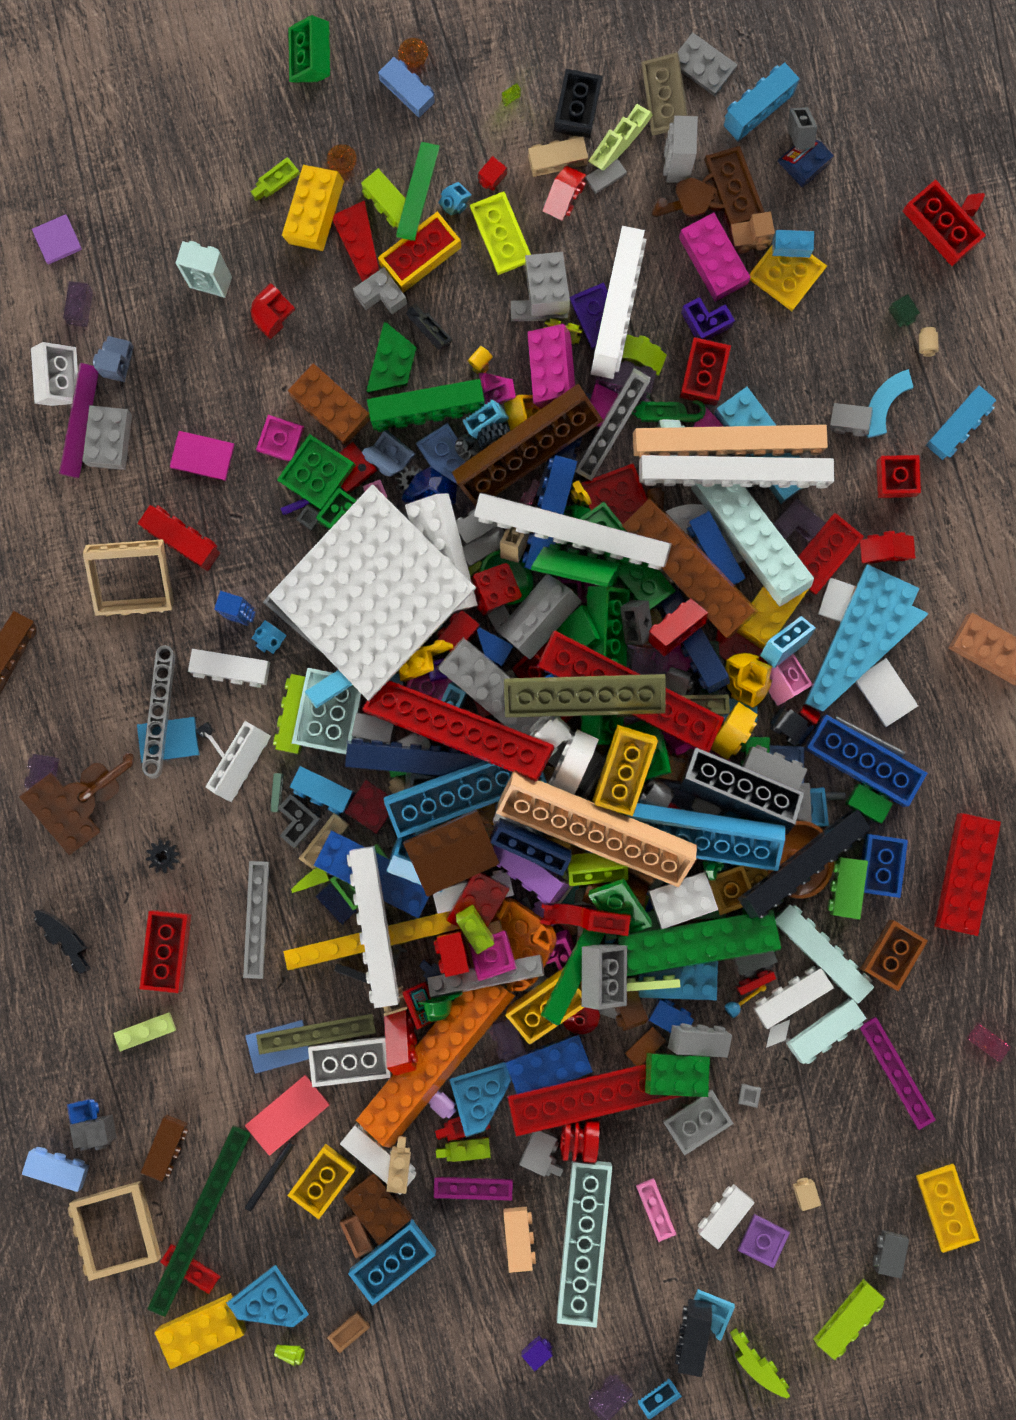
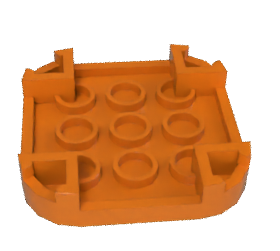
M505 897L491 922L501 921L503 931L507 932L514 960L541 955L544 969L557 942L554 928L551 925L539 924L540 919H543L517 900ZM539 977L505 983L508 986L506 989L512 992L523 991L533 986Z

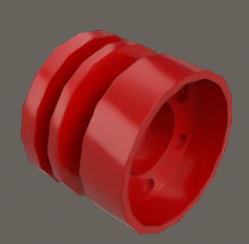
M586 1120L584 1129H580L579 1122H575L574 1128H571V1123L564 1125L561 1131L560 1144L562 1160L568 1161L569 1152H572V1161H576L578 1153H582L583 1162L596 1163L599 1146V1121Z

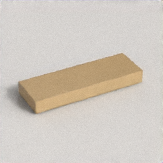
M333 813L299 859L311 869H316L317 867L314 866V863L331 830L342 835L350 824Z

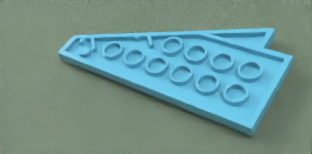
M867 564L804 704L823 712L928 615L927 612L912 606L920 588Z

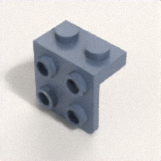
M388 430L383 431L373 446L362 451L366 461L375 464L383 475L390 477L404 471V467L409 464L415 455L411 449Z

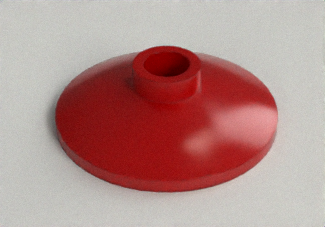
M584 1007L562 1023L573 1033L587 1034L597 1027L600 1013L598 1009ZM581 1017L583 1021H579L577 1018Z

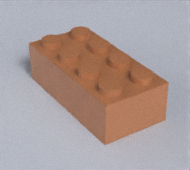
M974 613L966 615L948 649L1016 686V637Z

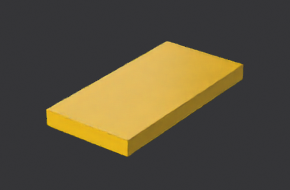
M950 1164L917 1175L916 1178L941 1252L944 1253L980 1241L955 1165Z

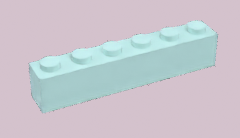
M786 904L775 916L777 927L818 967L822 968L824 973L849 998L859 1004L874 988L871 984V978L865 973L861 975L856 970L858 966L851 959L847 961L842 956L844 952L837 945L833 947L829 943L830 938L824 932L819 933L815 929L816 924L809 918L805 919L801 915L802 911L795 904L793 906Z

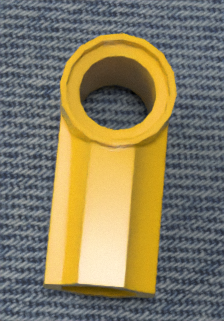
M480 346L467 361L473 367L475 373H486L489 370L488 362L493 356L487 349Z

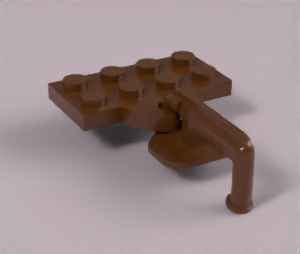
M740 146L706 155L704 161L709 175L703 181L696 178L680 181L676 186V194L679 200L667 204V200L660 197L652 210L653 217H659L679 210H683L687 216L691 217L703 214L707 209L723 211L729 228L731 224L750 221L752 214L764 213Z
M126 753L123 756V762L110 772L103 764L93 763L82 771L80 783H69L65 786L50 772L23 792L19 798L68 855H71L100 833V829L89 817L94 810L95 801L106 802L118 793L119 783L116 778L133 766L134 756L131 753Z

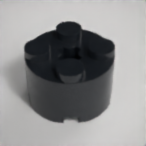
M783 704L769 722L772 725L770 729L779 735L784 733L787 736L785 740L792 745H801L814 726L810 724L808 727V721L793 710H784L786 706Z

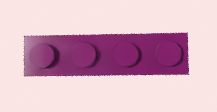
M434 1178V1198L512 1201L513 1179Z

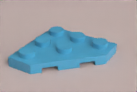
M505 1062L450 1079L466 1137L485 1132L510 1086L511 1079Z
M276 1265L226 1302L238 1320L294 1327L309 1315Z

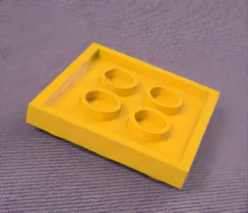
M771 246L749 274L751 277L750 281L790 311H793L826 269L827 265L812 254L810 258L772 256Z

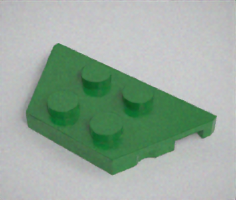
M386 322L383 323L367 387V393L369 394L378 390H389L396 386L408 385L417 350L411 342Z

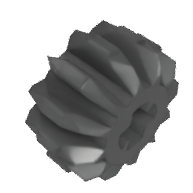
M411 466V471L404 467L405 473L399 472L398 475L401 478L395 479V482L399 484L396 488L397 490H402V496L408 492L409 499L412 498V493H415V496L418 498V491L424 493L425 489L422 486L428 485V482L424 481L427 476L426 474L421 475V468L415 472V466ZM411 479L412 481L414 479L415 485L411 483V486H409L408 480Z

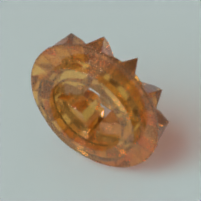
M408 38L399 47V58L409 68H418L428 58L427 45L421 39ZM411 47L415 52H418L416 53V59L409 55L411 54Z
M336 145L327 154L328 166L333 171L346 174L352 171L356 165V153L348 145ZM345 155L346 162L339 165L338 158Z

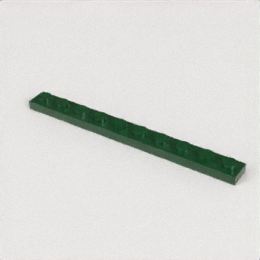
M235 1125L232 1126L147 1310L166 1317L251 1134L249 1131Z

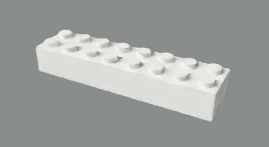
M622 226L591 375L613 379L614 373L619 372L647 240L643 238L645 230Z

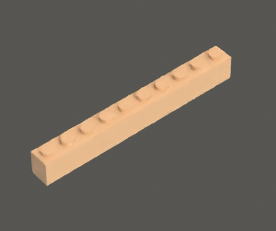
M827 425L636 428L633 432L634 456H639V458L642 455L708 456V454H716V457L735 454L736 457L746 456V454L764 456L765 453L781 456L784 453L802 455L803 452H810V455H819L828 448Z

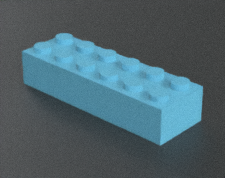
M748 387L716 408L714 413L724 427L776 426ZM765 453L764 456L746 454V457L800 458L799 455H791V453H784L781 456H773L772 453ZM771 485L769 487L781 504L803 489L798 488L797 485H790L788 488H780L778 485Z

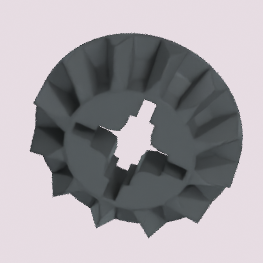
M465 434L455 442L457 454L466 462L481 452L478 440H474L472 436L468 437Z

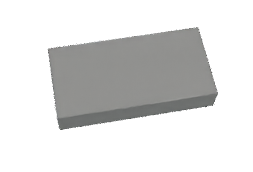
M617 158L604 171L598 168L587 175L585 180L593 192L597 194L625 176L627 171Z

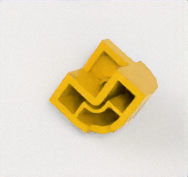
M741 653L727 659L725 670L730 679L727 687L732 693L731 697L754 708L770 689L772 680L769 678L772 666L759 661V656L754 654Z

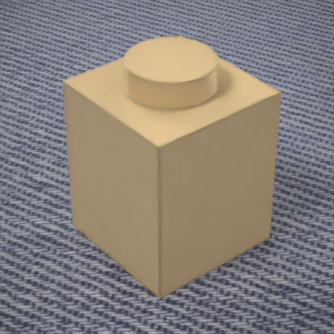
M801 1178L797 1180V1183L792 1184L802 1211L821 1206L817 1189L812 1179Z

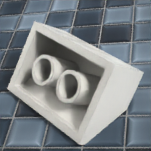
M46 342L32 347L31 357L35 404L50 406L72 404L78 374L76 347Z

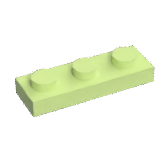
M664 975L663 979L656 980L655 976L643 977L642 981H636L635 978H627V991L680 987V979L675 978V975Z
M168 1012L115 1032L114 1036L119 1050L123 1051L174 1032L176 1028L171 1014Z

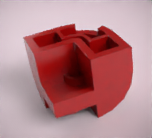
M270 283L255 297L250 311L256 326L271 340L283 328L282 322L295 311V307Z

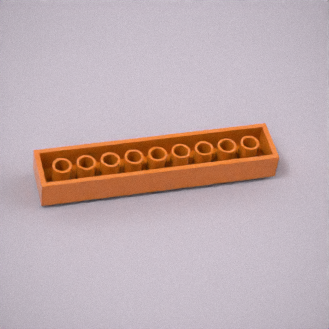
M503 984L462 992V995L455 998L452 1002L450 1014L445 1019L436 1021L415 1047L418 1055V1062H416L417 1070L397 1076L393 1074L356 1121L383 1147L392 1148L397 1142L398 1137L406 1131L515 995L507 990Z

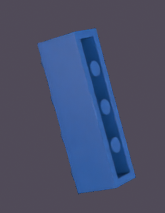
M710 511L689 521L686 530L690 538L694 537L696 545L734 585L743 582L746 578Z
M220 591L214 610L227 620L249 626V623L253 622L255 617L254 607L243 597Z

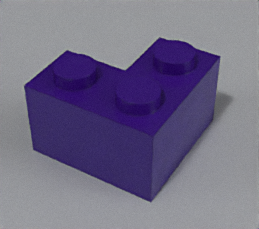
M700 297L685 304L681 311L694 337L709 340L732 328L735 322L726 304L709 313Z

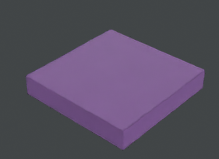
M66 214L32 229L47 264L82 250Z
M753 1214L737 1250L774 1268L790 1232Z

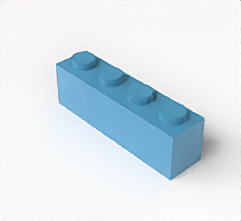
M979 385L925 446L942 460L947 456L950 458L958 450L956 445L959 442L963 444L970 436L968 432L971 428L975 430L982 423L980 418L984 414L988 416L995 408L992 405L996 399Z

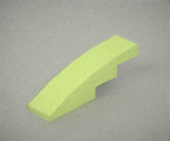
M636 104L627 118L623 117L614 131H608L588 162L604 171L630 146L653 114Z

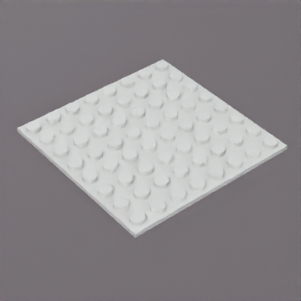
M372 484L268 596L354 687L370 701L476 587Z

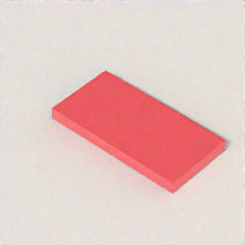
M305 1074L250 1120L245 1127L270 1156L325 1110L330 1103L317 1087H312V1081Z

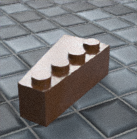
M15 611L12 612L0 631V694L20 657L26 650L27 644L37 631L34 621Z

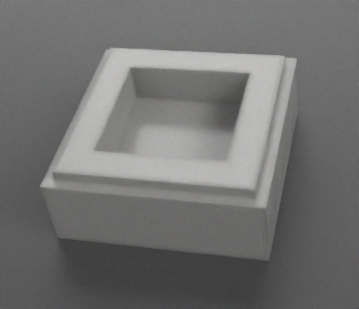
M741 1083L738 1104L758 1108L761 1088Z

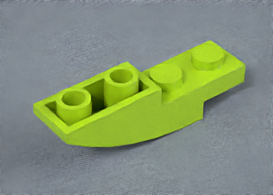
M737 1328L731 1331L730 1334L740 1349L735 1353V1356L747 1373L769 1391L786 1399L789 1398L790 1395L787 1390L790 1387L784 1378L779 1379L776 1374L778 1369L772 1361L768 1362L765 1357L761 1359L755 1349L751 1350L747 1344L750 1341L744 1332L739 1333Z

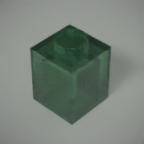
M908 294L892 303L888 308L900 328L904 325L908 327L917 321L916 317L920 314Z

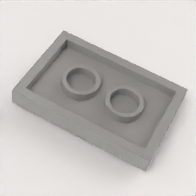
M693 32L678 51L681 73L714 97L737 68L735 62Z
M712 1089L709 1090L708 1097L697 1098L663 1120V1123L684 1156L734 1124Z

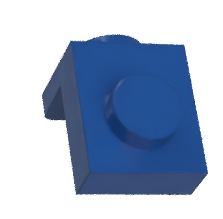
M94 1099L67 1104L70 1124L97 1119L99 1106Z

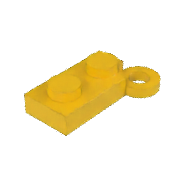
M579 480L572 483L570 491L572 502L578 504V506L592 504L589 495L583 489Z

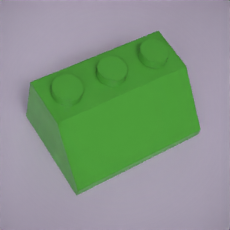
M842 857L834 861L833 872H835V879L831 881L830 891L833 894L832 899L828 901L830 915L860 920L868 861Z

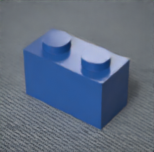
M665 998L664 1000H657L648 1016L649 1021L670 1033L672 1025L680 1026L681 1023L692 1025L694 1021L690 1017L691 1012L684 1008L676 1009L673 1007L675 1003Z

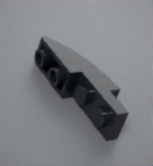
M42 909L34 911V920L39 927L42 926L44 929L46 940L53 945L62 944L61 949L66 956L70 957L72 961L71 966L74 971L79 972V974L89 971L91 968L81 953L88 948L78 934L55 915Z

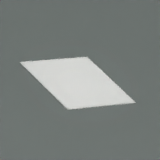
M790 1020L770 1028L766 1048L786 1040Z

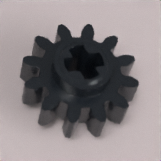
M162 839L158 841L159 845L151 843L153 850H146L151 856L145 859L146 861H152L149 868L156 866V873H159L161 868L164 873H168V867L171 870H175L173 864L180 863L176 856L181 855V853L175 852L178 846H170L171 840H167L165 845ZM166 852L167 859L161 861L160 853Z

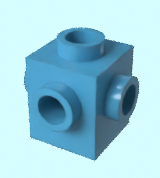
M457 182L442 191V197L438 203L451 216L456 213L460 214L466 209V203L472 194Z
M264 620L251 639L257 642L256 647L264 653L268 650L274 654L287 635Z

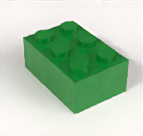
M647 1053L645 1093L650 1095L708 1097L710 1057Z

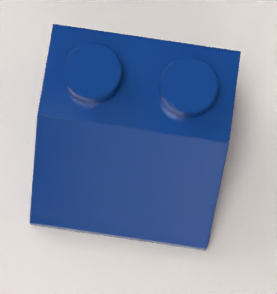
M479 627L477 633L483 654L503 670L513 651V645Z

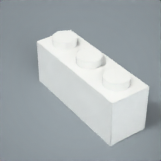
M734 1184L732 1187L728 1186L725 1189L719 1203L716 1202L711 1207V1214L707 1219L704 1217L698 1224L699 1229L697 1231L699 1235L717 1249L721 1247L755 1203L752 1198Z

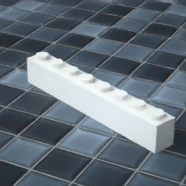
M375 846L352 849L349 851L350 855H347V862L349 867L352 866L353 874H350V881L356 890V894H353L355 906L358 905L359 909L356 917L358 925H361L362 928L360 942L361 945L364 944L365 946L363 961L364 964L368 965L366 980L368 984L371 983L372 991H369L370 1003H374V1008L398 1005L400 999Z

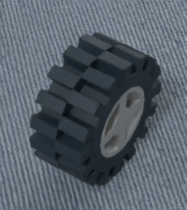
M494 423L491 427L487 425V429L482 428V432H479L477 436L480 450H484L507 434L510 428L506 424L502 425V423L498 425Z

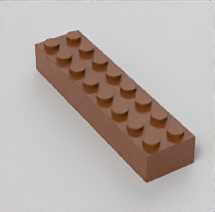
M649 498L622 525L629 533L672 544L666 567L661 568L690 599L694 600L708 612L707 618L726 638H731L758 612L752 603L655 500Z

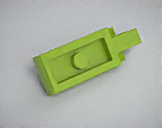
M288 157L258 179L257 187L250 191L251 196L255 201H258L264 196L267 198L297 177L300 174L299 170Z
M489 1137L450 1141L445 1143L444 1148H436V1158L447 1157V1161L452 1162L491 1158Z

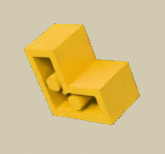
M738 702L719 729L711 749L727 760L732 754L736 755L741 748V742L745 744L751 736V732L757 724L754 721L758 714Z

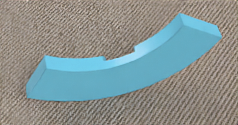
M909 369L895 374L885 381L872 397L869 407H872L873 414L867 438L887 433L886 415L891 403L903 392L913 389Z

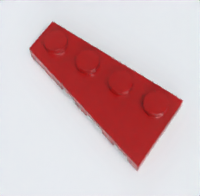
M365 200L334 214L332 221L363 282L379 271Z

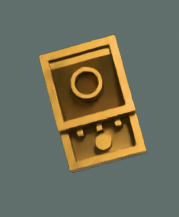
M736 865L717 873L716 880H708L719 914L722 915L742 908L743 906L737 898L767 876V870Z

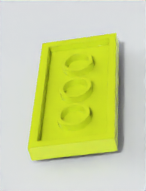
M503 191L471 204L470 210L497 274L500 275L525 265V255L531 254L505 192Z

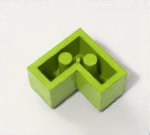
M627 335L620 365L635 366L644 374L659 376L667 354L661 351V347L649 342L650 339L645 336L634 337Z

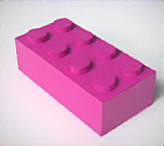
M715 213L680 231L679 239L715 302L748 285L751 277Z
M564 324L528 331L533 403L540 410L575 386L571 332Z

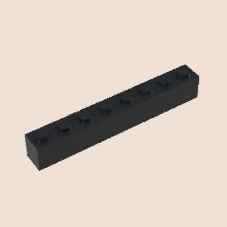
M858 809L848 811L779 865L778 871L770 872L737 899L750 918L758 917L761 919L769 913L768 910L770 908L780 905L785 896L794 894L800 884H806L811 880L810 876L825 869L824 865L838 859L839 853L849 850L852 847V843L863 839L866 836L865 833L871 828Z

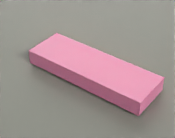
M654 1178L636 1185L658 1242L675 1236L676 1232Z

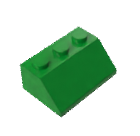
M310 15L288 27L289 82H319L330 76L329 21Z

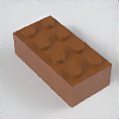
M314 363L287 390L290 397L345 446L370 421V414Z

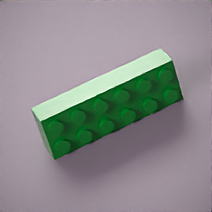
M480 379L367 399L373 430L378 432L389 430L388 428L396 427L397 429L405 428L408 424L413 423L415 425H423L426 421L430 420L440 422L446 417H452L453 419L461 418L463 414L470 413L472 415V413H475V411H478V409L485 405Z

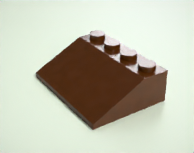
M476 809L403 842L427 897L500 864Z

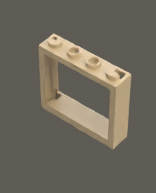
M163 539L85 546L83 557L95 616L106 615L108 617L113 614L129 615L131 613L147 614L154 611L163 613L164 611L172 610L174 598ZM158 555L165 597L103 602L95 564L96 559Z
M142 1181L74 1199L69 1203V1216L74 1221L73 1232L75 1237H78L80 1244L78 1245V1252L81 1257L83 1256L84 1260L83 1272L85 1276H88L89 1281L158 1262L161 1258ZM132 1192L148 1257L96 1271L80 1207Z

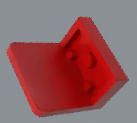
M507 563L476 573L471 577L472 584L476 587L474 593L478 604L477 609L482 612L483 616L490 614L494 608L518 600L522 596Z

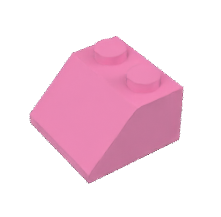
M794 653L774 668L772 666L769 678L772 680L769 693L777 706L813 685Z

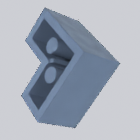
M108 336L107 341L103 343L102 349H99L98 354L94 356V368L104 378L125 382L134 346L130 341Z

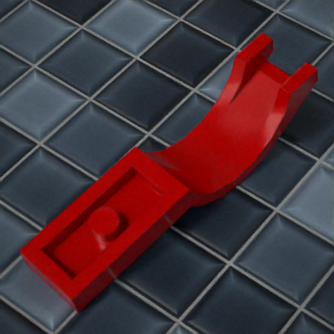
M542 903L541 908L544 909V917L540 919L539 924H570L580 926L588 931L628 936L631 915L591 910L573 904Z

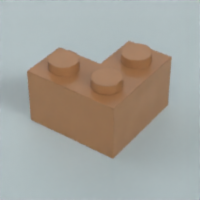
M771 211L752 214L750 221L731 224L729 228L730 241L736 252L740 254L746 253L751 249L764 250L768 248L775 234Z

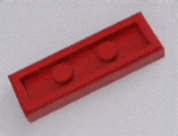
M170 1245L160 1261L166 1267L176 1248L174 1245ZM194 1258L184 1276V1279L207 1294H210L220 1278V1275Z

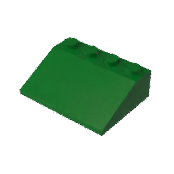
M550 544V547H543L531 566V570L604 587L617 586L622 563H618L617 559L606 556L604 560L598 558L599 554L587 552V555L579 554L580 550L569 548L568 551L561 550V546Z

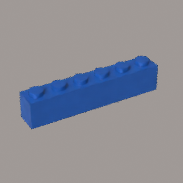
M557 455L549 459L547 469L550 470L548 477L544 478L542 488L545 491L543 496H539L537 507L563 515L578 461ZM534 532L529 533L527 544H530L529 551L524 552L522 562L525 563V568L531 569L543 547H550V544L555 545L556 542L553 541V537L542 539L535 537Z

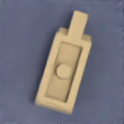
M399 1136L397 1147H392L386 1192L407 1193L411 1156L410 1148H406L407 1137Z

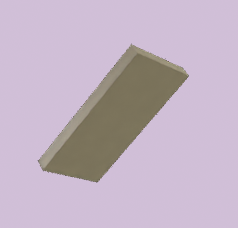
M678 52L641 62L648 110L653 114L650 119L653 136L668 132L669 124L673 123L674 116H688Z

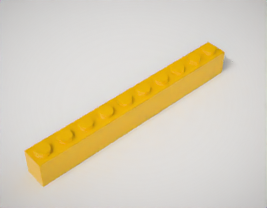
M447 911L389 925L388 931L390 943L393 946L461 928L446 921V917L450 912ZM360 933L283 952L287 970H294L365 952L364 944L361 945Z

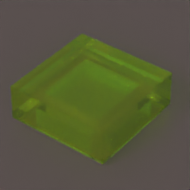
M517 83L502 92V103L505 107L521 96V88Z

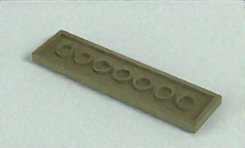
M665 674L504 679L505 718L665 713Z

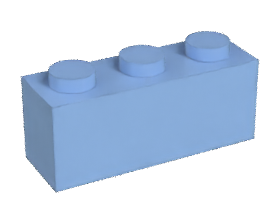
M36 1147V1149L34 1148L29 1151L22 1175L76 1192L83 1188L89 1165L84 1164L85 1161L80 1159L70 1160L61 1153L51 1154L42 1147Z

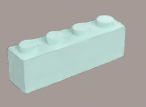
M848 998L786 1043L800 1063L809 1064L817 1058L815 1055L821 1051L824 1053L831 1049V1044L836 1040L839 1042L845 1039L850 1030L860 1028L863 1025V1021L867 1018L855 1001Z

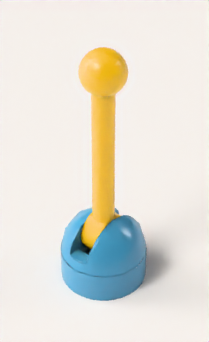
M766 985L760 986L739 1003L732 1001L724 1005L729 1016L732 1019L738 1016L741 1011V1005L759 992H764L767 988Z

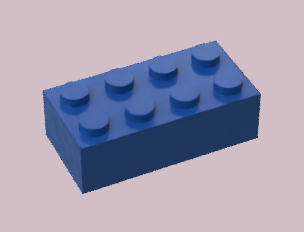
M578 1033L505 1060L517 1094L565 1083L593 1072Z

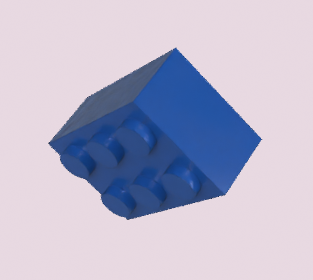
M866 834L861 859L868 861L864 893L901 898L908 840Z

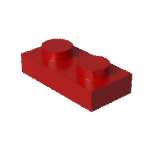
M762 970L756 974L757 977L751 980L748 977L739 981L740 985L736 986L738 993L743 995L777 979L774 972Z

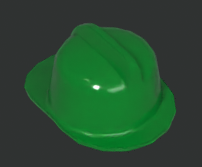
M462 992L420 1001L418 1004H423L429 1021L443 1020L451 1012L452 1000L461 996Z

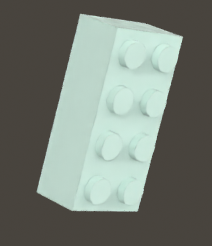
M182 241L176 265L189 288L226 298L232 276L219 250L211 246L207 248L201 247L200 244L194 241H189V243Z

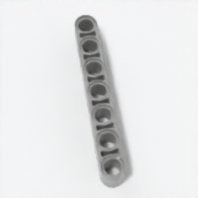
M166 645L160 646L156 651L142 764L144 774L151 779L158 778L162 773L174 675L175 654ZM163 652H170L171 655L168 659H161ZM161 671H168V676L166 678H159V673ZM165 689L166 694L163 697H157V691ZM157 708L164 709L161 716L154 715ZM161 727L162 731L159 735L155 736L152 734L153 728ZM152 746H159L157 754H150ZM152 764L156 765V772L149 774L148 767Z

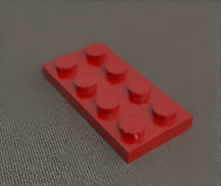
M836 513L830 517L798 556L814 577L812 586L809 588V591L814 595L821 590L860 543V540L864 538L861 533Z

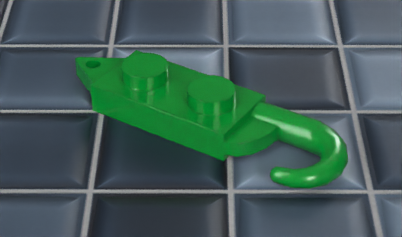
M693 400V403L700 406V412L698 414H687L685 406L680 402L642 401V404L636 406L631 414L641 419V422H659V420L663 419L697 422L705 416L706 408L703 402Z

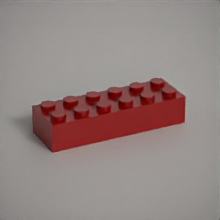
M964 813L957 814L934 927L978 936L1001 824L1000 821Z

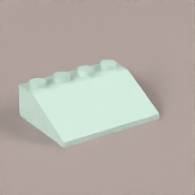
M307 668L292 744L346 755L347 741H351L354 738L352 731L356 713H360L363 695L352 685L316 708L305 694V691L333 673Z

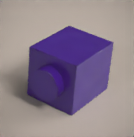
M539 1335L522 1350V1357L535 1372L553 1356V1347L546 1338L542 1339Z

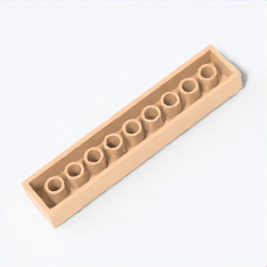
M513 771L499 799L496 814L676 887H680L696 860V844L613 810L596 806L591 801L542 781H533Z

